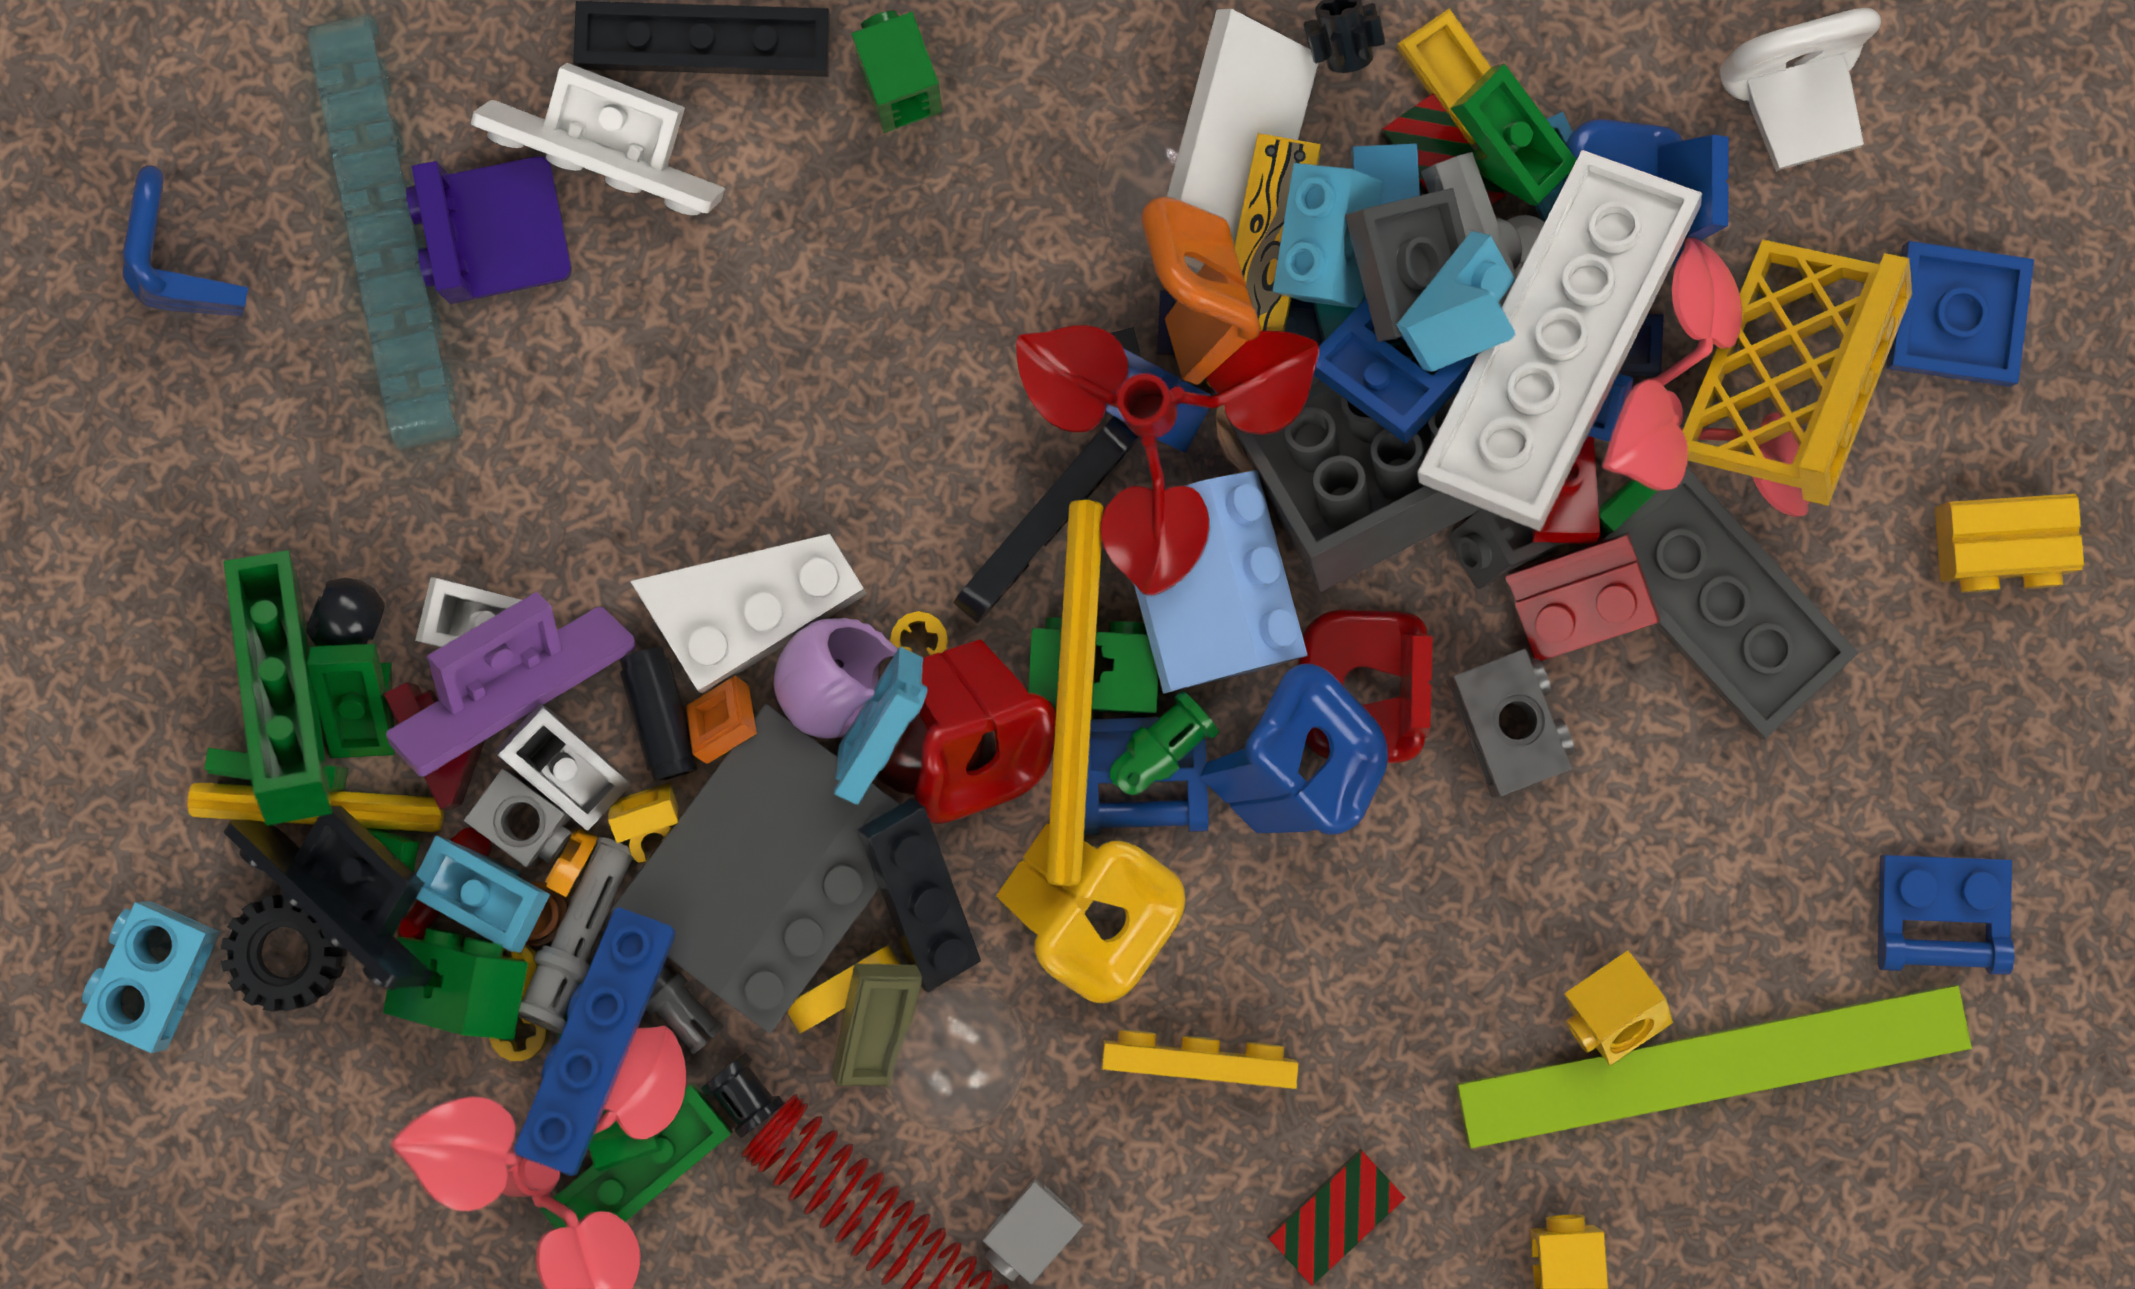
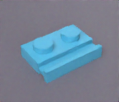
M902 647L898 648L874 687L875 694L865 702L839 744L836 779L840 781L835 787V795L858 805L877 773L887 764L895 744L909 722L916 717L925 700L927 686L921 684L923 657Z

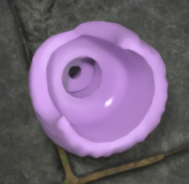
M827 618L814 621L805 628L800 629L790 639L778 658L774 673V692L777 701L791 723L803 733L826 739L844 738L865 702L875 694L874 687L879 680L880 664L885 659L893 657L898 648L887 640L882 632L875 631L871 625L861 623L857 619Z

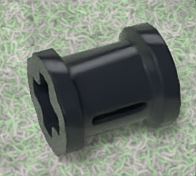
M746 1052L700 1088L706 1096L714 1095L737 1124L735 1132L740 1139L785 1104L780 1096H772L751 1070L749 1065L752 1059Z

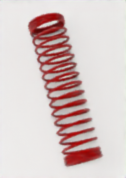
M793 1094L741 1152V1158L746 1157V1162H751V1166H756L759 1163L757 1167L758 1172H764L784 1155L787 1147L778 1151L777 1149L808 1108V1103H803V1098L798 1099V1094ZM822 1116L815 1117L802 1128L800 1135L805 1133L807 1135L773 1180V1186H780L799 1169L802 1161L795 1163L793 1166L792 1164L821 1126ZM837 1130L830 1131L817 1142L815 1149L823 1145L824 1147L788 1195V1201L795 1200L814 1183L817 1175L810 1177V1175L838 1137ZM847 1144L833 1155L830 1163L837 1161L839 1158L841 1159L806 1205L804 1215L812 1213L830 1196L832 1189L825 1190L853 1152V1144ZM868 1158L859 1160L848 1169L845 1177L855 1172L856 1174L825 1214L819 1224V1229L826 1228L845 1210L848 1202L843 1205L841 1204L869 1165ZM884 1172L874 1174L863 1184L860 1191L869 1188L872 1184L873 1186L835 1237V1243L844 1240L861 1223L863 1216L860 1218L858 1216L881 1186L884 1180ZM899 1186L891 1187L878 1198L876 1205L890 1197L874 1221L852 1248L850 1257L857 1256L876 1237L879 1230L873 1231L900 1193ZM915 1200L906 1201L894 1211L891 1219L899 1216L904 1211L905 1213L867 1263L866 1271H871L891 1252L894 1244H890L915 1208ZM930 1214L920 1216L909 1225L906 1233L914 1230L922 1223L907 1247L882 1278L881 1285L888 1284L906 1266L909 1260L907 1256L918 1243L931 1221ZM939 1228L925 1238L922 1246L929 1244L935 1238L937 1240L901 1289H912L922 1279L924 1274L922 1271L933 1258L946 1236L945 1228ZM961 1242L952 1243L940 1252L937 1260L946 1257L954 1250L928 1289H939L940 1286L938 1285L961 1252ZM976 1256L967 1257L955 1267L952 1274L961 1271L970 1264L954 1289H962L977 1265ZM985 1270L970 1281L968 1288L985 1278L980 1289H987L993 1278L992 1270ZM1001 1284L994 1289H1008V1285Z

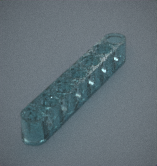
M369 13L308 26L307 35L392 439L396 448L402 450L463 436L462 423L455 424L451 401H456L457 399L449 362H442L438 340L444 338L436 301L430 302L427 287L420 269L418 250L425 247L423 240L417 241L407 204L406 187L412 185L411 180L404 179L399 158L405 157L398 119L392 120L387 102V97L393 95L385 58L379 59L374 37L380 36L374 16Z

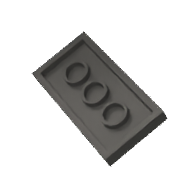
M1687 466L1685 475L1676 488L1657 491L1619 528L1601 540L1603 541L1627 532L1630 533L1634 551L1641 564L1660 618L1659 622L1654 625L1760 740L1766 739L1859 653Z

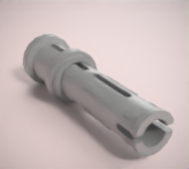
M606 837L597 838L596 847L572 895L570 904L551 945L543 946L541 950L536 952L533 960L538 966L521 1001L518 1017L547 1030L560 1034L563 1033L567 1023L564 1017L567 1013L571 997L578 985L584 983L590 968L586 960L611 909V905L631 861L634 860L629 847L616 843V841Z

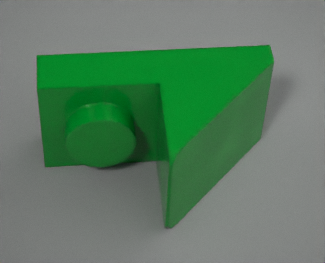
M1505 63L1491 67L1450 107L1479 146L1473 152L1480 175L1530 205L1539 204L1571 172L1577 160Z
M376 644L310 647L307 667L330 757L347 758L395 755V750L389 745L386 736L387 731L394 727V714L384 693L393 689L392 662L380 663Z

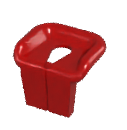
M1333 610L1313 620L1302 635L1308 656L1299 658L1298 665L1315 664L1329 671L1342 685L1348 672L1357 667H1367L1401 677L1399 697L1361 705L1374 717L1383 730L1388 747V763H1402L1414 759L1421 753L1431 728L1432 685L1429 682L1432 679L1433 636L1428 635L1423 620L1408 612L1376 610ZM1311 728L1305 743L1313 752L1328 759L1330 753L1328 738L1319 728Z
M981 639L945 650L943 653L923 657L921 684L927 686V694L919 714L928 730L923 739L922 764L914 799L925 807L930 823L943 824L1009 802L1024 795L1038 784L1046 774L1054 752L1056 711L1053 705L1042 695L1032 692L1028 693L1017 677ZM994 731L997 748L994 758L980 769L966 771V767L983 735Z

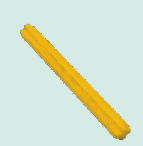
M1092 500L1072 501L1069 505L1046 868L1047 882L1056 886L1079 885L1082 873L1102 546L1100 527L1101 518L1104 513L1102 503Z

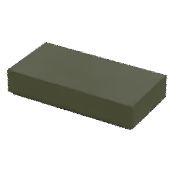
M854 964L831 1071L836 1086H898L922 981V975L917 965Z

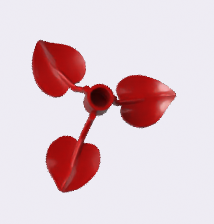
M1073 325L1046 332L1021 334L1016 340L1017 364L1024 389L1036 410L1047 422L1068 432H1088L1101 423L1107 404L1118 408L1130 430L1137 436L1142 437V444L1145 447L1152 477V489L1143 486H1131L1115 495L1105 507L1101 518L1100 531L1104 549L1113 564L1144 595L1148 596L1158 595L1174 587L1192 571L1205 550L1210 532L1208 509L1199 492L1188 486H1176L1165 489V480L1157 448V438L1168 433L1174 426L1177 419V405L1182 403L1211 409L1224 405L1228 420L1240 431L1260 435L1275 433L1291 424L1303 410L1308 400L1320 354L1317 342L1305 336L1284 331H1260L1258 337L1247 340L1206 377L1210 387L1217 393L1213 396L1186 392L1179 386L1169 390L1160 378L1152 374H1137L1128 379L1129 363L1122 344L1114 335L1098 327Z

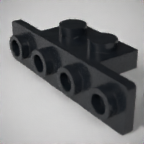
M332 806L333 814L319 816L300 848L274 825L266 826V823L263 821L230 820L224 830V834L240 848L239 854L242 859L270 876L281 887L280 894L286 901L298 908L304 909L322 926L321 932L327 940L338 947L346 949L364 966L363 972L370 981L390 990L427 985L433 973L393 936L425 883L342 806Z

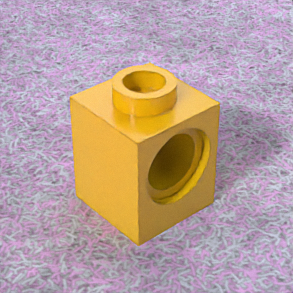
M1628 950L1564 993L1572 1016L1565 1021L1568 1029L1586 1053L1597 1048L1610 1066L1673 1023L1665 996Z
M1565 1214L1546 1217V1228L1530 1229L1532 1257L1539 1258V1264L1533 1265L1534 1289H1608L1604 1231L1595 1225H1585L1584 1215Z

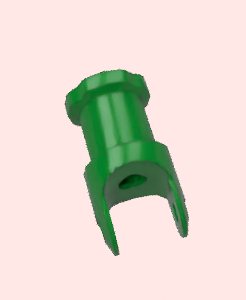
M1181 690L1175 696L1176 704L1150 728L1147 729L1141 726L1130 736L1127 750L1111 765L1109 771L1111 781L1126 794H1139L1155 780L1169 779L1180 769L1178 765L1179 760L1205 737L1214 739L1220 733L1209 716L1184 690Z

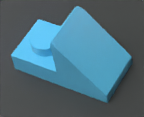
M1471 231L1397 323L1396 326L1422 369L1433 372L1507 342L1516 335L1515 330L1499 304L1501 298L1515 282V278L1491 235Z
M437 835L416 874L425 883L416 897L417 900L494 943L501 944L503 948L519 953L522 952L550 894L519 878L520 872L515 868Z

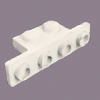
M569 63L559 68L545 119L495 100H490L473 112L471 125L488 131L487 137L497 144L511 148H522L524 145L546 153L547 161L555 166L568 170L586 168L605 176V182L618 190L630 193H639L641 190L665 198L664 204L668 208L682 214L699 215L700 212L709 213L721 202L725 191L724 187L668 166L685 107Z

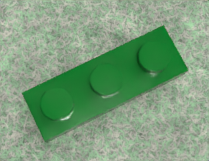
M692 1082L685 1088L681 1107L673 1121L657 1134L661 1151L600 1172L594 1168L593 1164L553 1198L573 1210L578 1221L589 1213L604 1211L615 1214L626 1222L730 1136L733 1131ZM544 1207L540 1208V1211L554 1228L567 1227L560 1217Z

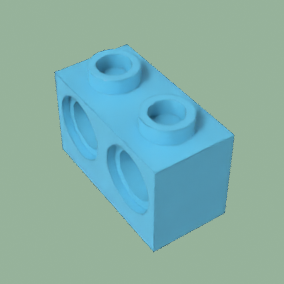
M152 901L134 902L131 910L126 908L120 913L112 927L109 943L114 945V948L105 968H97L85 986L81 1001L87 1007L80 1022L149 1053L167 1050L221 932ZM158 926L165 929L172 940L171 952L162 962L156 960L148 950L149 935ZM129 986L137 988L144 997V1011L136 1021L129 1019L121 1008L122 994Z

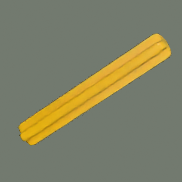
M199 782L191 784L189 788L187 809L188 814L192 817L265 822L253 794V786ZM345 791L330 792L332 806H342L365 828L437 832L441 830L443 825L444 810L439 809L434 797ZM319 816L284 823L314 825Z

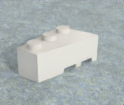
M830 534L630 581L696 689L703 694H706L734 675H738L785 646L800 629L805 628L814 621L832 617L867 595Z

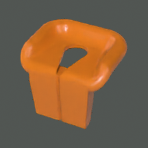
M1158 197L1145 205L1141 215L1142 227L1155 272L1164 288L1177 300L1165 317V322L1182 380L1198 385L1247 340L1258 337L1260 324L1246 288L1227 221L1223 217L1171 197ZM1185 256L1193 257L1204 263L1197 275L1187 266L1184 260Z

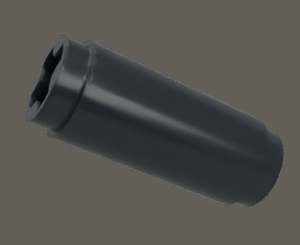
M663 647L641 650L620 658L622 671H620L621 679L647 771H651L654 782L668 780L696 771L697 766L694 759L696 757L692 754L689 726L670 659L665 657Z

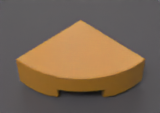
M581 827L579 830L575 829L560 858L557 859L545 881L548 883L546 887L567 897L594 850L598 836Z

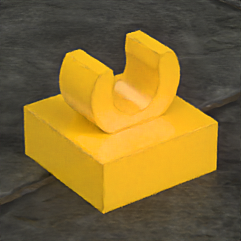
M671 782L619 798L609 808L608 822L616 843L630 839V853L638 863L646 861V849L642 842L643 838L650 833H658L665 837L672 826L678 823L679 807Z

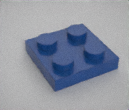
M1908 241L1902 245L1901 257L1910 258L1912 296L1889 351L1886 369L2007 387L2018 384L2034 259Z

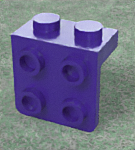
M532 157L448 174L437 161L411 166L415 186L406 187L407 204L413 223L415 225L423 224L427 248L418 250L421 273L426 286H435L436 292L449 304L558 283L567 280L571 276L572 264L553 170L545 158Z

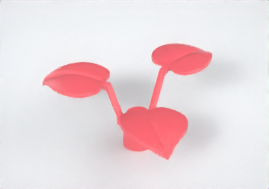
M1691 237L1684 239V249L1674 269L1672 302L1674 312L1681 327L1692 339L1698 340L1697 347L1658 376L1645 379L1634 386L1617 419L1603 464L1604 469L1626 475L1657 491L1676 488L1685 475L1688 460L1687 442L1682 432L1684 427H1680L1683 421L1682 405L1677 395L1667 391L1664 385L1707 357L1712 352L1713 344L1721 349L1733 347L1738 339L1742 323L1740 294L1730 270L1714 250L1702 241ZM1775 412L1766 415L1761 427L1782 418L1780 413ZM1703 428L1698 440L1732 441L1740 436L1736 429ZM1789 431L1758 445L1766 459L1792 465L1799 445ZM1752 477L1761 495L1775 509L1792 517L1807 515L1808 503L1810 501L1803 500L1801 488Z
M666 1026L637 1028L604 1110L607 1112L600 1117L594 1134L607 1129L617 1120L621 1129L629 1137L646 1139L660 1133L673 1121L684 1098L686 1066L682 1049L672 1030ZM465 1097L448 1101L418 1116L392 1140L391 1147L410 1167L425 1191L445 1207L458 1211L477 1210L493 1202L502 1193L509 1197H532L536 1207H544L560 1217L567 1227L555 1228L546 1232L537 1244L536 1269L544 1289H633L640 1267V1249L636 1236L630 1226L617 1215L604 1211L589 1213L578 1221L573 1210L552 1198L550 1191L557 1185L560 1172L520 1157L514 1152L515 1145H512L515 1137V1122L512 1115L502 1105L483 1097Z

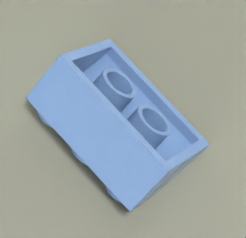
M1258 470L1211 478L1186 485L1199 492L1207 506L1210 517L1209 538L1202 556L1192 571L1182 581L1163 593L1148 596L1144 595L1135 586L1163 694L1264 670L1308 656Z

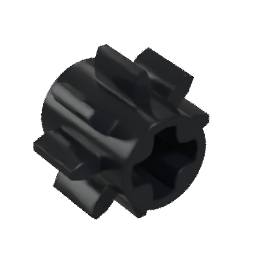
M1322 0L1315 8L1317 20H1309L1303 24L1313 62L1320 63L1326 60L1327 67L1336 73H1350L1366 67L1373 60L1372 47L1385 45L1381 17L1377 15L1374 3L1363 6L1362 0Z

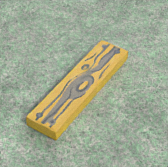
M1258 133L1235 242V251L1253 308L1258 316L1260 331L1285 332L1291 298L1272 291L1293 164L1318 165L1322 148L1321 144Z

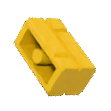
M2076 494L1951 501L1934 507L1940 582L1960 581L1961 593L2000 590V578L2023 577L2024 589L2063 586V574L2080 571L2084 566L2082 536L2079 534L2081 527L2079 498Z

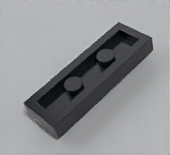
M912 797L858 828V833L909 965H917L922 975L920 987L929 993L981 962L925 807Z

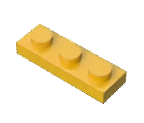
M1118 1030L1117 1041L1103 1040L1102 1070L1292 1089L1297 1087L1299 1063L1295 1059L1284 1058V1046L1246 1042L1245 1054L1219 1052L1220 1040L1182 1036L1181 1048L1155 1045L1156 1033L1135 1030Z

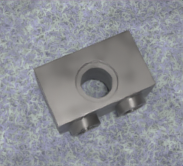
M1526 649L1446 679L1492 798L1501 797L1572 770L1567 757L1575 753L1570 732L1562 718L1553 720L1544 697L1552 693L1547 673L1538 658L1530 661ZM1507 704H1516L1522 707L1528 715V731L1519 740L1507 737L1500 729L1499 715Z

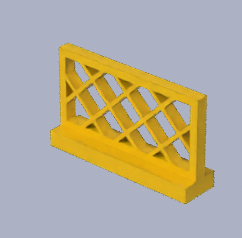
M1762 239L1740 291L1742 323L1738 339L1733 347L1726 349L1717 347L1682 430L1687 442L1688 461L1801 488L1803 500L1829 506L1912 296L1910 258L1884 253L1880 264ZM1771 263L1797 268L1804 278L1775 293H1772L1765 281ZM1843 278L1865 283L1859 296L1834 307L1823 287ZM1760 292L1763 298L1756 301L1757 296ZM1813 293L1824 312L1793 326L1783 311L1782 306ZM1772 312L1783 331L1751 345L1743 332L1746 323ZM1850 318L1848 326H1846L1843 320ZM1833 325L1842 339L1839 348L1813 359L1802 339ZM1737 345H1739L1741 350L1734 353ZM1792 345L1803 365L1771 379L1760 359ZM1750 364L1761 384L1729 398L1721 384L1724 376ZM1827 370H1830L1827 378L1825 379L1822 373ZM1812 378L1821 392L1818 401L1792 413L1780 392ZM1717 396L1720 403L1712 406ZM1770 397L1782 418L1749 432L1738 411ZM1727 416L1740 436L1719 447L1697 442L1703 427ZM1808 423L1804 433L1800 426ZM1790 431L1799 445L1792 465L1766 459L1758 445Z

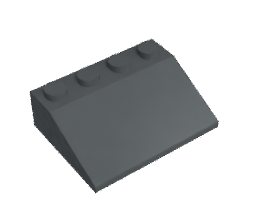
M1396 337L1384 341H1386L1388 344H1392L1400 340V338ZM1403 342L1394 347L1420 366L1407 343ZM1438 370L1427 372L1433 376ZM1313 376L1308 400L1303 410L1284 429L1265 435L1250 434L1240 431L1230 423L1253 470H1258L1261 485L1287 536L1320 592L1483 509L1420 484L1418 478V471L1460 389L1447 400L1407 444L1315 376Z
M765 703L754 717L757 734L727 753L678 818V823L672 826L611 907L610 911L613 912L616 908H623L670 925L675 930L676 936L668 957L719 998L771 1034L880 888L857 829L899 806L901 803L873 782L858 805L835 795V787L840 781L836 779L838 756L808 734L800 731L791 721Z

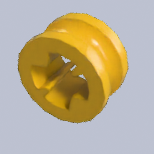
M920 611L908 613L900 618L892 629L890 642L897 648L902 647L913 652L911 648L901 645L902 634L904 631L912 634L909 628L910 625L924 623L927 633L937 635L938 637L936 649L933 651L928 647L926 649L928 653L933 655L947 650L948 638L946 629L940 620L930 613Z

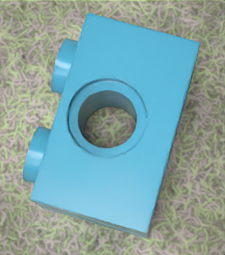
M1294 163L1272 292L1304 302L1357 308L1363 302L1364 287L1345 214L1378 206L1383 181L1354 169Z

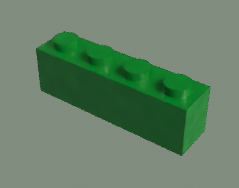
M285 550L223 561L253 794L266 826L333 814L318 706L307 667L310 648L306 632L303 599L290 552Z

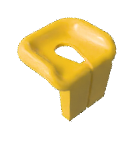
M1046 823L1024 854L1023 861L1017 864L996 894V897L1031 931L1037 934L1034 941V951L1038 962L1050 976L1091 1002L1108 1003L1116 1001L1136 986L1179 924L1186 901L1183 883L1173 871L1143 849L1131 843L1109 841L1096 849L1083 841L1082 873L1079 885H1051L1046 880L1049 823ZM1093 900L1122 907L1125 910V924L1121 931L1111 939H1101L1084 914Z

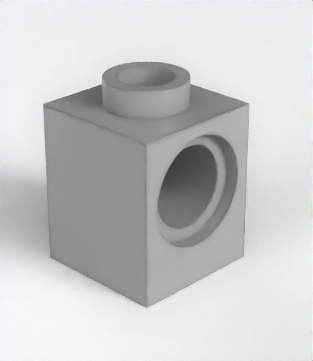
M502 768L463 820L525 867L536 866L541 858L550 864L562 851L572 835V832L565 828V825L571 819L567 813L513 770ZM523 803L532 805L537 810L540 818L537 832L527 840L517 838L511 831L509 823L513 810Z
M1036 1176L1030 1180L1008 1205L1010 1210L1006 1214L1002 1212L983 1234V1242L990 1247L984 1255L985 1258L1009 1280L1014 1281L1020 1274L1031 1285L1083 1226V1218Z

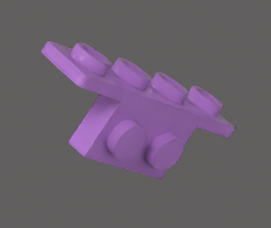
M535 592L427 655L439 701L388 730L386 736L389 745L417 775L426 776L531 713L539 704L544 705L634 651L636 648L634 636L603 607H596L557 630L551 605L538 592Z

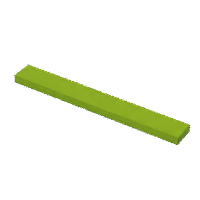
M1950 985L1638 1047L1611 1066L1602 1055L1456 1083V1089L1468 1147L1476 1148L1972 1049L1959 986Z

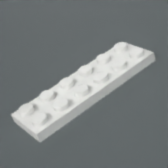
M1581 150L1502 306L1516 335L1507 342L1478 353L1418 471L1420 484L1541 531L1701 207V192Z

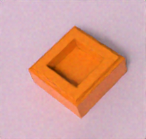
M736 675L686 705L692 754L706 764L757 734L749 685Z

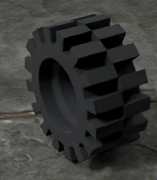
M282 895L263 897L261 901L246 905L241 909L244 913L240 917H234L227 926L232 932L230 937L222 939L221 949L227 950V960L221 961L223 972L230 971L233 980L228 982L234 992H243L246 995L243 1001L251 1006L261 1005L263 1010L272 1012L285 1010L286 1012L307 1007L316 1003L322 996L328 995L334 988L333 983L336 978H341L345 967L341 966L343 956H347V950L327 940L321 932L322 926L304 909L290 904ZM280 927H288L298 931L308 945L306 965L298 974L290 978L279 977L271 973L266 968L262 959V946L266 937Z

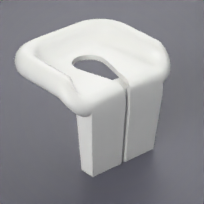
M1852 9L1769 32L1741 44L1722 63L1720 68L1721 82L1725 90L1734 98L1743 101L1748 100L1776 171L1857 149L1864 145L1849 71L1859 58L1863 44L1880 28L1881 17L1874 9ZM1808 54L1803 58L1799 59L1798 61H1796L1794 67L1786 69V62L1801 55Z

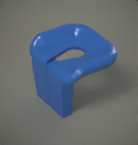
M1595 119L1580 125L1568 138L1566 146L1576 159L1581 150L1701 192V207L1685 238L1691 237L1702 241L1728 226L1729 184L1726 182L1729 178L1728 136L1708 135L1683 140L1680 134L1664 126ZM1569 174L1563 179V186H1564V184H1565V182H1566V180H1567ZM1684 241L1671 267H1673L1677 263V260L1683 252L1685 245Z
M153 165L142 167L136 177L123 250V277L129 288L142 304L152 308L178 312L242 316L248 287L152 268L151 260L162 201L164 176L158 167Z
M1301 664L1286 672L1280 680L1260 721L1250 734L1245 749L1207 762L1200 778L1225 803H1229L1230 808L1256 833H1289L1318 830L1324 834L1336 835L1352 829L1363 819L1385 774L1388 764V747L1385 735L1378 722L1329 671L1315 664ZM1315 727L1322 730L1328 738L1330 753L1327 761L1307 782L1298 771L1307 734L1311 728Z

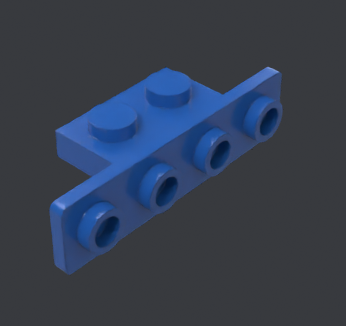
M616 908L613 911L584 983L578 985L571 997L567 1010L568 1021L558 1044L551 1048L545 1059L541 1073L542 1083L514 1147V1152L520 1157L570 1176L578 1173L675 939L676 932L670 925L623 908Z

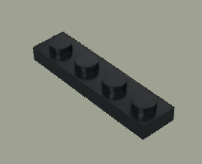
M576 1L573 63L575 66L585 70L828 77L829 8Z

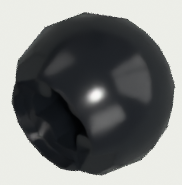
M346 577L326 582L322 597L319 596L307 625V635L316 647L367 644L368 640H373L384 612L385 603L374 588L361 580Z

